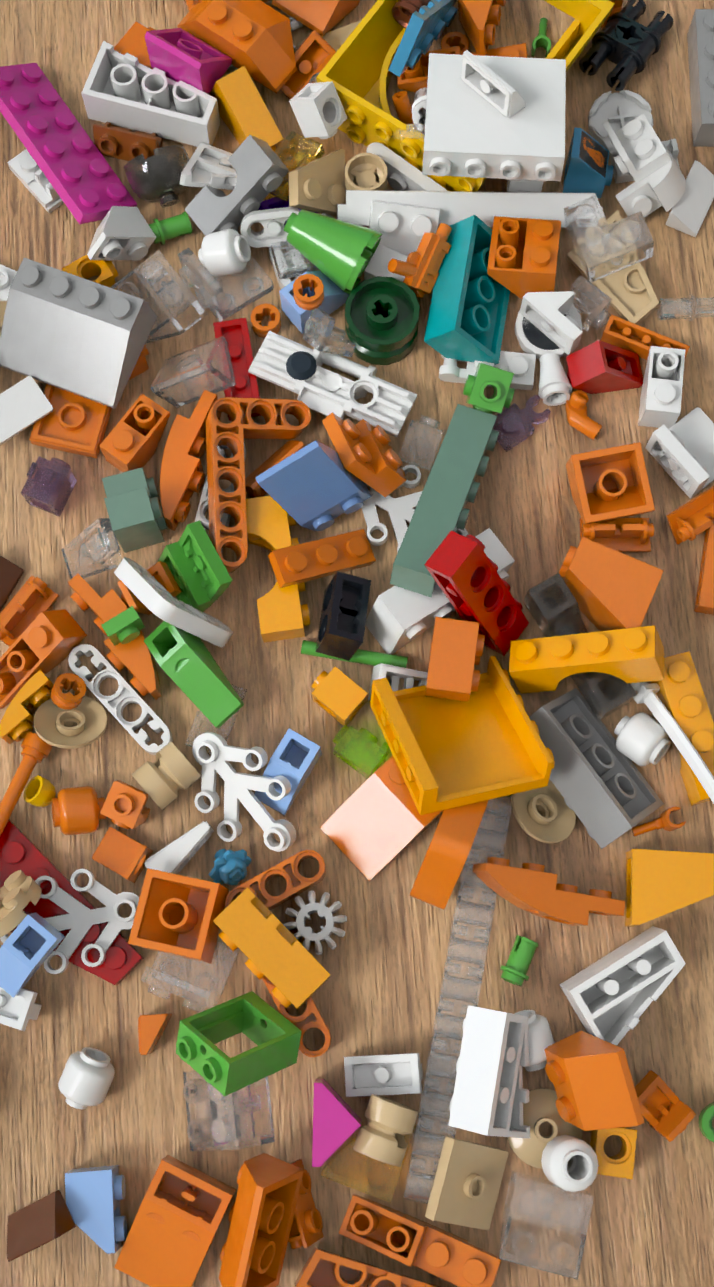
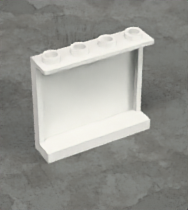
M429 53L422 175L539 180L544 182L561 181L565 160L566 59L474 55L512 86L526 102V106L511 118H508L461 80L463 55Z

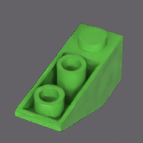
M163 621L144 640L159 666L216 728H220L244 705L199 637Z

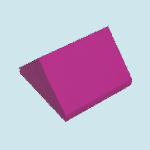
M181 28L146 31L145 42L151 67L153 69L156 67L166 72V76L176 82L181 80L209 94L215 82L223 76L232 63L233 59Z
M316 1079L314 1082L312 1167H321L361 1126V1118L325 1079Z

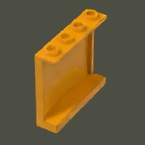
M495 656L490 657L487 672L480 674L478 692L471 691L468 702L425 696L426 685L393 691L387 678L372 681L370 706L420 815L548 786L551 770L555 766L553 753L542 742L536 722L530 720L525 711L522 697L515 693L510 684L507 670L501 668Z

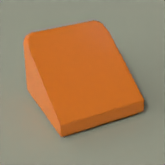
M172 1013L140 1015L138 1017L139 1053L141 1055L153 1052Z

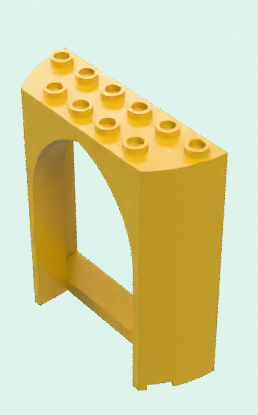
M377 0L316 77L317 83L333 81L347 119L338 129L346 133L353 142L357 144L362 143L367 147L374 142L382 143L422 172L424 135L394 118L390 113L386 97L393 75L389 71V67L406 28H403L396 22L392 15L393 6L400 0ZM544 0L575 18L545 59H566L567 72L608 18L614 6V3L611 1ZM427 175L447 191L477 192L487 179Z

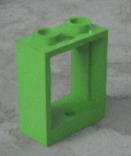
M251 991L180 1020L176 1054L225 1097L297 1063L302 1031ZM242 1032L258 1046L230 1058L214 1044Z

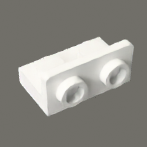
M644 113L628 122L616 132H614L608 121L602 124L608 134L603 138L604 143L612 156L619 153V155L614 157L617 166L623 176L630 172L636 184L672 161Z

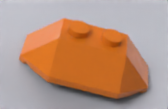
M204 0L198 2L177 25L178 28L185 30L233 59L231 64L239 69L245 66L250 77L276 94L297 71L290 19L261 0Z

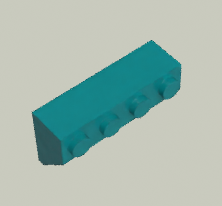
M473 215L450 225L452 230L447 242L451 245L448 254H445L438 270L439 275L433 288L424 342L445 358L469 362L476 360L495 363L494 365L499 364L510 290L487 274L492 229L476 215Z

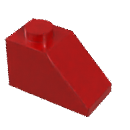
M598 340L566 356L568 379L574 389L582 390L589 394H599L640 388L643 385L644 379L639 356L636 353Z

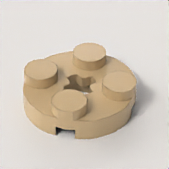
M21 870L12 873L5 880L4 886L0 888V938L12 931L27 916L23 909L29 901L36 905L42 893L41 887L33 878L25 875Z

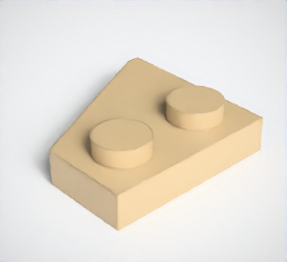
M344 149L332 151L322 158L315 159L307 163V165L289 172V207L337 216V204H346Z

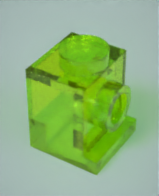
M344 725L333 739V743L336 744L334 755L366 779L378 769L390 753V748L386 742L379 747L376 744L379 741L378 738L363 727L358 731L352 726L349 728L347 725Z

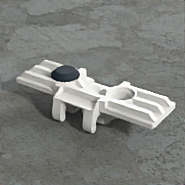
M271 331L266 335L248 370L249 373L299 394L297 400L302 401L308 408L326 416L333 412L342 420L345 415L359 421L364 419L373 427L381 426L386 433L395 437L399 435L417 398V394L376 377L377 368L372 365L365 367L328 351V346L323 344L318 349L314 348L313 350ZM324 363L359 379L352 381L321 366ZM367 392L373 394V399L367 404H361L356 401L359 398L365 397Z

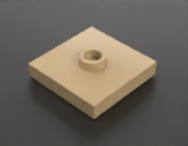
M445 1136L425 1217L433 1221L489 1231L509 1152L500 1148Z

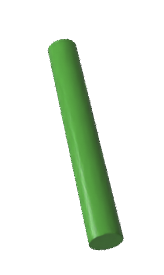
M306 640L302 642L301 654L372 666L380 663L403 668L407 666L408 657L358 649L348 661L316 652L317 642Z

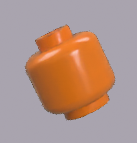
M91 786L61 789L57 798H52L53 826L60 827V831L65 835L96 832L99 827V820L106 819V816L100 814L105 798H98L96 790Z

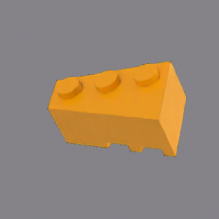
M248 887L213 920L222 930L218 936L233 952L239 948L249 958L244 964L259 980L266 976L276 986L271 993L286 1008L293 1004L299 1009L331 977L330 973Z

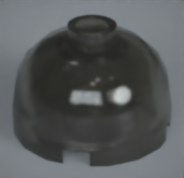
M181 145L154 149V156L144 159L143 154H141L124 166V171L133 193L145 202L151 204L160 203L162 208L177 204L180 201L178 196L182 195L189 187L180 185L181 173L190 160L186 150Z

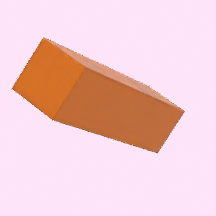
M612 314L600 340L636 353L645 360L648 359L651 346L685 349V357L690 348L686 344Z
M714 523L713 526L705 530L694 612L714 615Z

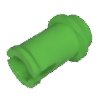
M186 212L160 221L155 218L153 219L154 223L148 224L156 236L154 244L160 242L161 245H165L166 240L188 233L191 234L193 231Z
M516 935L505 966L501 965L500 970L503 971L501 978L522 987L523 982L529 979L526 974L539 944L523 936Z

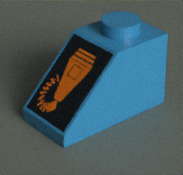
M574 127L565 165L562 193H595V198H601L604 187L611 185L614 166L608 165L609 151L582 128Z

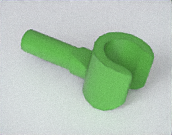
M546 18L540 19L539 33L533 40L531 47L532 57L535 56V50L538 47H543L546 50L545 58L550 53L551 41L546 36L548 23Z

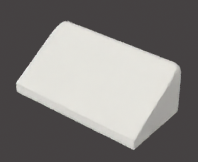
M468 50L463 52L461 80L508 118H511L526 106L524 99L512 86Z
M694 161L686 178L684 194L677 204L672 207L665 224L695 238L714 199V175L700 162Z

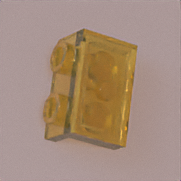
M291 131L284 141L278 145L275 153L290 172L298 167L307 165V163L315 159L322 158L325 151L321 143ZM289 172L282 178L281 185L276 190L270 192L263 199L264 201L273 196L288 201Z

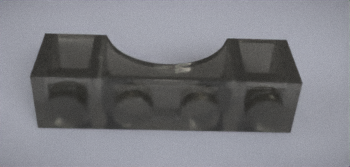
M559 573L528 590L524 604L545 637L589 633L581 618L578 602ZM583 672L570 675L599 721L629 704L637 695L630 683L627 684L622 679L610 674Z

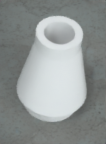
M557 353L544 354L539 359L538 395L543 399V403L548 406L562 405L566 403V400L570 399L572 386L560 362V356Z

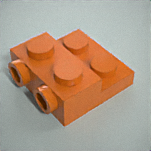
M333 412L322 420L347 471L385 498L407 481L404 470L400 468L403 462L388 444L391 442V439L381 426L373 427L364 419L355 425L349 419L342 420Z

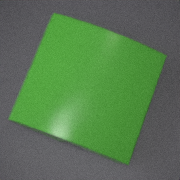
M200 520L187 524L179 541L166 545L158 562L167 563L182 591L176 596L177 599L202 612L210 607L233 581Z

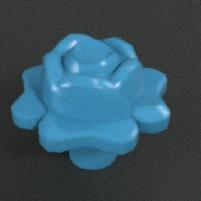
M221 849L216 852L214 868L209 873V876L214 879L215 883L233 886L245 879L247 867L251 863V859L247 856V852L244 849L239 851Z

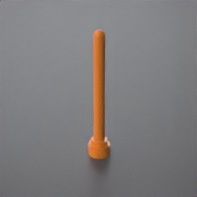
M27 732L21 744L23 759L0 803V837L36 763H41L43 758H48L53 747L33 732Z

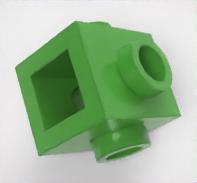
M478 363L475 375H468L462 394L468 396L466 403L472 404L473 409L489 414H492L494 411L501 414L503 407L509 408L513 399L515 389L511 388L510 385L514 373ZM491 385L493 394L491 397L486 398L484 396V388Z

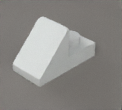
M573 291L527 292L523 296L519 313L567 355H570L578 347L583 333L573 318L564 316L572 307L576 293Z

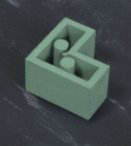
M142 467L102 478L107 496L104 500L111 527L124 553L165 542L162 530L168 528L163 516V510L160 508L157 498L159 495L154 478H147Z

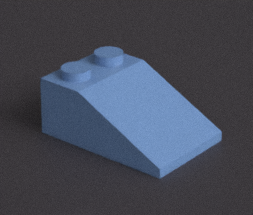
M317 440L255 477L257 483L300 526L313 531L327 529L334 524L333 519L343 513L350 514L359 510L364 505L363 501L372 497L366 484L344 468L337 451Z

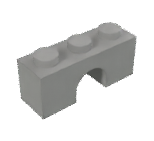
M249 135L229 157L228 161L234 167L237 174L236 186L229 195L226 196L223 191L205 185L185 208V211L205 236L209 233L225 229H235L238 232V227L241 225L244 216L249 212L257 211L263 199L281 185L282 178L289 172V169L266 141Z

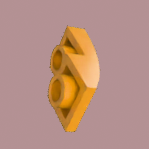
M41 670L34 674L19 690L0 722V737L9 744L13 741L19 742L23 740L27 732H32L34 716L29 710L33 707L38 708L42 703L51 698L50 692L54 684Z

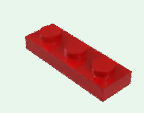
M246 317L214 322L213 326L225 397L260 398L257 378L248 372L253 362V354ZM251 413V417L262 416L258 413Z

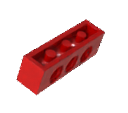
M451 530L424 565L462 620L479 622L478 634L485 635L484 646L505 656L510 649L511 641H516L529 624L521 611L523 606L518 600L513 598L509 592L511 589L510 585L500 578L497 573L498 566L483 551L485 549L484 544L473 535L467 534L465 537Z

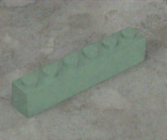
M457 404L393 563L390 584L432 597L437 583L424 564L451 530L454 532L457 531V528L464 530L470 510L465 507L467 502H475L480 483L475 482L477 476L484 477L490 457L485 456L487 450L494 451L500 432L494 430L497 416Z

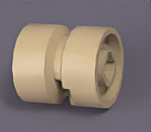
M360 153L353 156L345 166L346 190L387 191V166L384 160L372 153Z
M171 741L156 753V762L147 761L132 774L161 810H164L178 798L177 790L179 788L187 790L202 777Z
M371 1094L364 1114L368 1124L360 1127L353 1149L375 1160L401 1167L408 1146L404 1136L412 1134L419 1112L398 1102Z

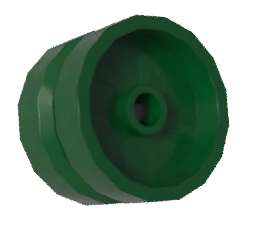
M377 276L362 281L352 289L345 305V336L349 348L359 359L372 365H390L401 361L411 353L417 342L420 306L415 293L406 283L393 277Z

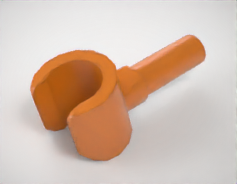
M677 806L671 807L663 811L659 818L632 827L633 836L635 837L656 829L663 828L666 831H674L681 828L686 823L685 821L673 824L669 819L670 813L676 812L681 808Z

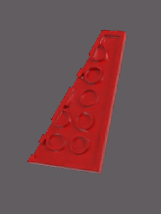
M9 819L0 837V888L4 886L5 880L18 870H21L27 876H31L34 881L41 876H49L57 881L58 887L86 907L96 909L80 891L72 887L71 882ZM45 880L40 884L42 894L45 895L51 891L52 884L49 880ZM40 898L36 905L29 901L23 909L27 915L37 913L42 918L69 914L50 899ZM108 922L95 924L71 955L69 962L114 985H118L144 957L132 945L128 944V941L119 933L106 951L105 961L100 966L89 967L85 965L81 958L82 950L89 944H95ZM71 929L59 932L66 937ZM62 941L58 944V946H57L53 951H56V950H57V948H58L59 945L62 943ZM92 948L88 951L87 958L90 962L95 963L99 960L100 952L98 949Z

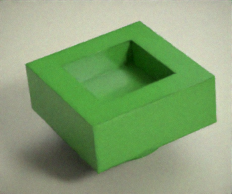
M133 606L101 625L114 646L120 642L121 644H126L133 641L140 635V630L145 628L144 623Z

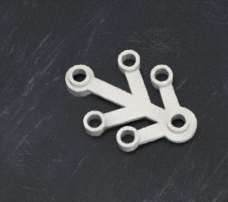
M415 465L403 467L402 469L405 474L412 472L417 478L413 481L407 480L399 487L415 488L418 486L421 479L419 468ZM368 486L372 497L363 501L364 505L361 507L367 525L368 541L374 546H380L387 540L388 531L386 526L379 522L376 506L389 513L398 543V553L408 529L406 521L410 523L415 511L414 508L418 504L422 491L398 498H393L389 495L385 498ZM457 528L456 533L466 537L468 534L465 528L464 530ZM373 530H381L384 535L380 539H375L371 536V532Z
M205 732L199 735L194 740L192 746L193 756L202 766L201 792L195 796L194 803L196 808L202 813H209L218 807L220 802L219 795L216 792V777L218 773L225 781L224 820L217 826L218 836L226 842L233 841L240 836L242 825L239 821V804L241 802L264 831V843L269 849L281 852L290 847L296 840L294 826L285 819L274 820L251 791L266 792L272 800H281L290 793L291 784L289 780L281 775L271 778L236 772L229 763V761L242 762L246 769L257 771L267 764L268 756L266 751L258 746L251 749L229 746L221 735L213 732ZM206 746L211 749V756L207 753ZM252 753L257 755L259 764L252 761ZM275 782L282 787V793L275 790ZM204 796L210 799V806L204 802ZM226 824L232 827L233 834L227 831ZM273 833L278 834L280 842L275 839Z
M78 869L71 876L70 882L72 887L80 892H89L106 906L89 909L58 887L57 881L49 876L37 878L35 882L39 886L45 880H49L52 884L51 891L45 895L41 893L40 898L50 899L69 913L43 919L58 931L71 929L57 950L53 951L44 961L46 971L51 974L63 973L68 967L69 958L91 927L95 924L108 922L95 944L87 945L81 953V958L85 965L89 967L100 966L105 961L106 951L121 930L132 929L140 897L131 892H122L116 895L95 880L91 871ZM86 873L89 877V883L81 888L77 885V877L80 874ZM128 903L132 908V913L129 917L122 918L119 914V908L121 905ZM8 934L0 938L2 943L8 939ZM92 948H96L100 952V958L95 963L90 962L87 958L88 951ZM55 955H59L63 961L61 968L58 970H54L50 966V960Z

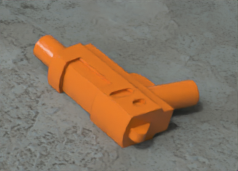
M440 223L436 234L425 232L417 251L411 252L406 262L393 258L388 263L389 272L405 276L403 282L415 292L417 297L422 298L424 294L431 293L439 275L440 265L445 254H448L451 248L447 240L452 228L447 224Z

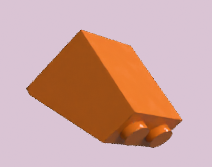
M582 537L577 548L570 545L558 576L564 579L559 589L599 631L641 627L664 570Z

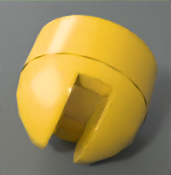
M37 775L28 782L23 798L25 802L33 806L46 807L52 803V798H55L56 789L49 780Z

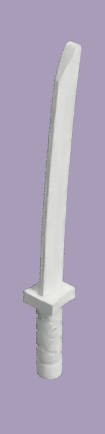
M647 682L631 683V686L638 693L633 698L637 704H646L680 751L714 804V776L679 724L656 695L660 690L657 683L648 684Z

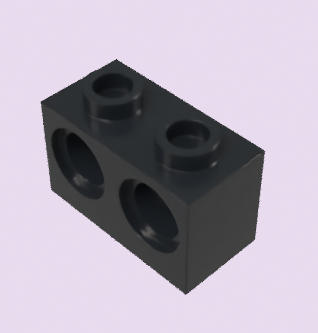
M337 571L324 591L316 652L348 661L353 657L364 640L371 580Z

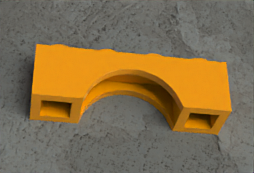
M271 496L246 499L247 534L250 544L261 546L270 552L299 544L298 537L291 538L289 526L296 525L295 520ZM276 582L267 594L256 600L261 636L264 643L305 637L304 626L311 624L308 604H300L299 592L306 591L304 582L280 588L278 582Z
M655 625L511 641L509 673L521 694L554 691L562 679L583 672L610 674L622 679L627 684L664 680V646Z
M688 651L665 657L664 680L651 681V684L657 683L660 690L656 695L679 724L714 776V722L691 653ZM680 753V773L691 806L711 801L700 781Z

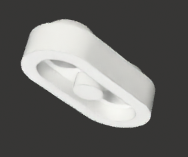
M283 207L249 212L242 219L241 234L246 237L249 246L255 248L288 245L290 243L286 240L288 233L284 231V223L293 212L298 215L301 210L294 207ZM258 222L264 228L260 232H254L251 226Z

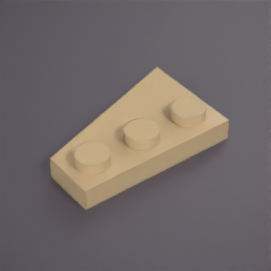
M618 210L567 254V259L624 320L639 325L659 308V301L645 269L639 261L630 236H628Z

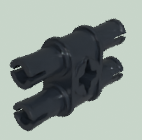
M628 0L620 12L612 14L602 31L594 35L592 47L579 61L580 69L584 73L591 65L593 66L588 72L589 76L595 75L606 59L617 64L606 77L607 84L611 88L620 80L615 88L616 91L623 90L634 74L644 70L649 58L659 51L661 39L673 26L674 21L669 13L660 22L665 11L657 12L647 27L636 22L646 11V4L643 0H639L634 7L633 4L637 0Z

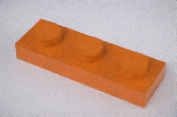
M364 529L273 550L268 555L280 588L336 574L337 571L346 572L370 566L376 561Z

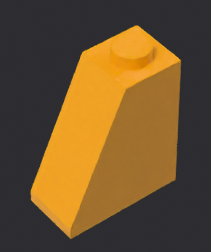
M245 66L217 80L210 95L217 98L219 115L238 143L241 145L249 135L266 141L277 154L279 152L277 147L284 138Z
M631 849L626 852L625 926L627 927L643 924L714 895V853Z

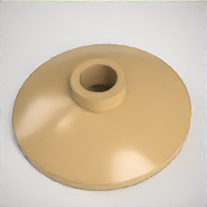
M87 696L83 697L81 704L77 708L71 710L59 708L50 698L39 706L34 715V729L37 735L46 743L59 748L73 749L92 744L103 735L107 727L106 711L96 700Z
M549 780L546 787L511 795V806L514 816L521 828L532 838L543 843L554 844L565 840L573 832L576 824V814L566 805L564 797L552 781Z
M540 1088L529 1091V1102L523 1103V1125L530 1126V1139L507 1137L513 1152L519 1159L532 1167L543 1169L541 1163L542 1153L547 1143L553 1138L561 1135L582 1138V1130L569 1122H565L559 1115L556 1108V1100L558 1098L555 1090ZM544 1122H549L552 1125L553 1130L548 1137H542L539 1134V1126Z

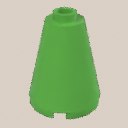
M304 209L298 215L293 212L284 227V231L288 233L286 240L343 292L349 295L352 289L361 281L358 276L361 277L382 236V233L377 230Z

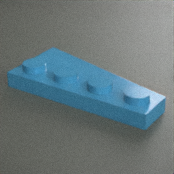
M430 0L427 6L423 5L419 12L415 11L412 14L389 67L390 72L400 77L408 67L413 69L416 66L421 55H425L433 41L439 39L445 26L449 27L458 11L454 7L457 0Z

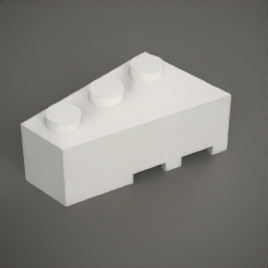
M652 926L560 984V987L587 1033L617 1046L630 1029H634L640 1021L639 1017L653 1000L656 1001L686 963L667 931Z
M468 1005L462 1027L463 1038L460 1056L456 1063L457 1075L454 1093L449 1106L450 1118L448 1126L486 1136L530 1139V1126L523 1125V1103L529 1102V1090L523 1088L522 1066H529L528 1016Z

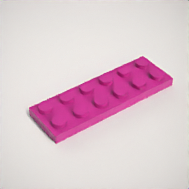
M27 63L0 67V112L79 225L103 220L112 206L136 207L137 203L38 64Z

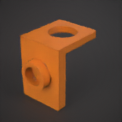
M109 827L94 852L92 859L135 883L145 866V860L151 856L153 850L118 830Z

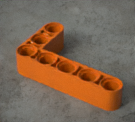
M225 397L215 401L206 417L209 538L228 573L237 570L246 560L248 553L244 438L282 440L297 438L311 420L310 409L302 401ZM216 413H227L232 423H222L218 420ZM251 413L262 415L266 424L259 425L255 423L251 418ZM285 414L294 415L299 421V426L289 424ZM221 445L227 446L231 449L233 457L225 458L221 456L217 447ZM221 479L230 481L234 486V492L228 493L223 491L218 481ZM220 514H230L235 519V527L223 525L220 521ZM227 547L234 550L237 557L236 562L224 560L221 555V548Z
M489 800L443 810L409 896L443 910L445 909L467 860Z
M314 850L301 851L232 889L226 897L225 905L227 907L248 887L269 910H272L320 883L326 874L324 859ZM308 858L316 860L320 865L318 873L311 878H305L299 873L301 862ZM275 876L283 877L287 883L286 890L279 896L268 894L266 889L268 881ZM264 976L262 979L280 1014L302 1031L299 1050L308 1057L323 1055L331 1045L332 1036L313 997L311 996L306 1001L307 1008L302 1015L293 1016L271 993L276 986ZM318 1028L324 1033L325 1043L321 1049L311 1050L305 1045L304 1034L308 1029Z

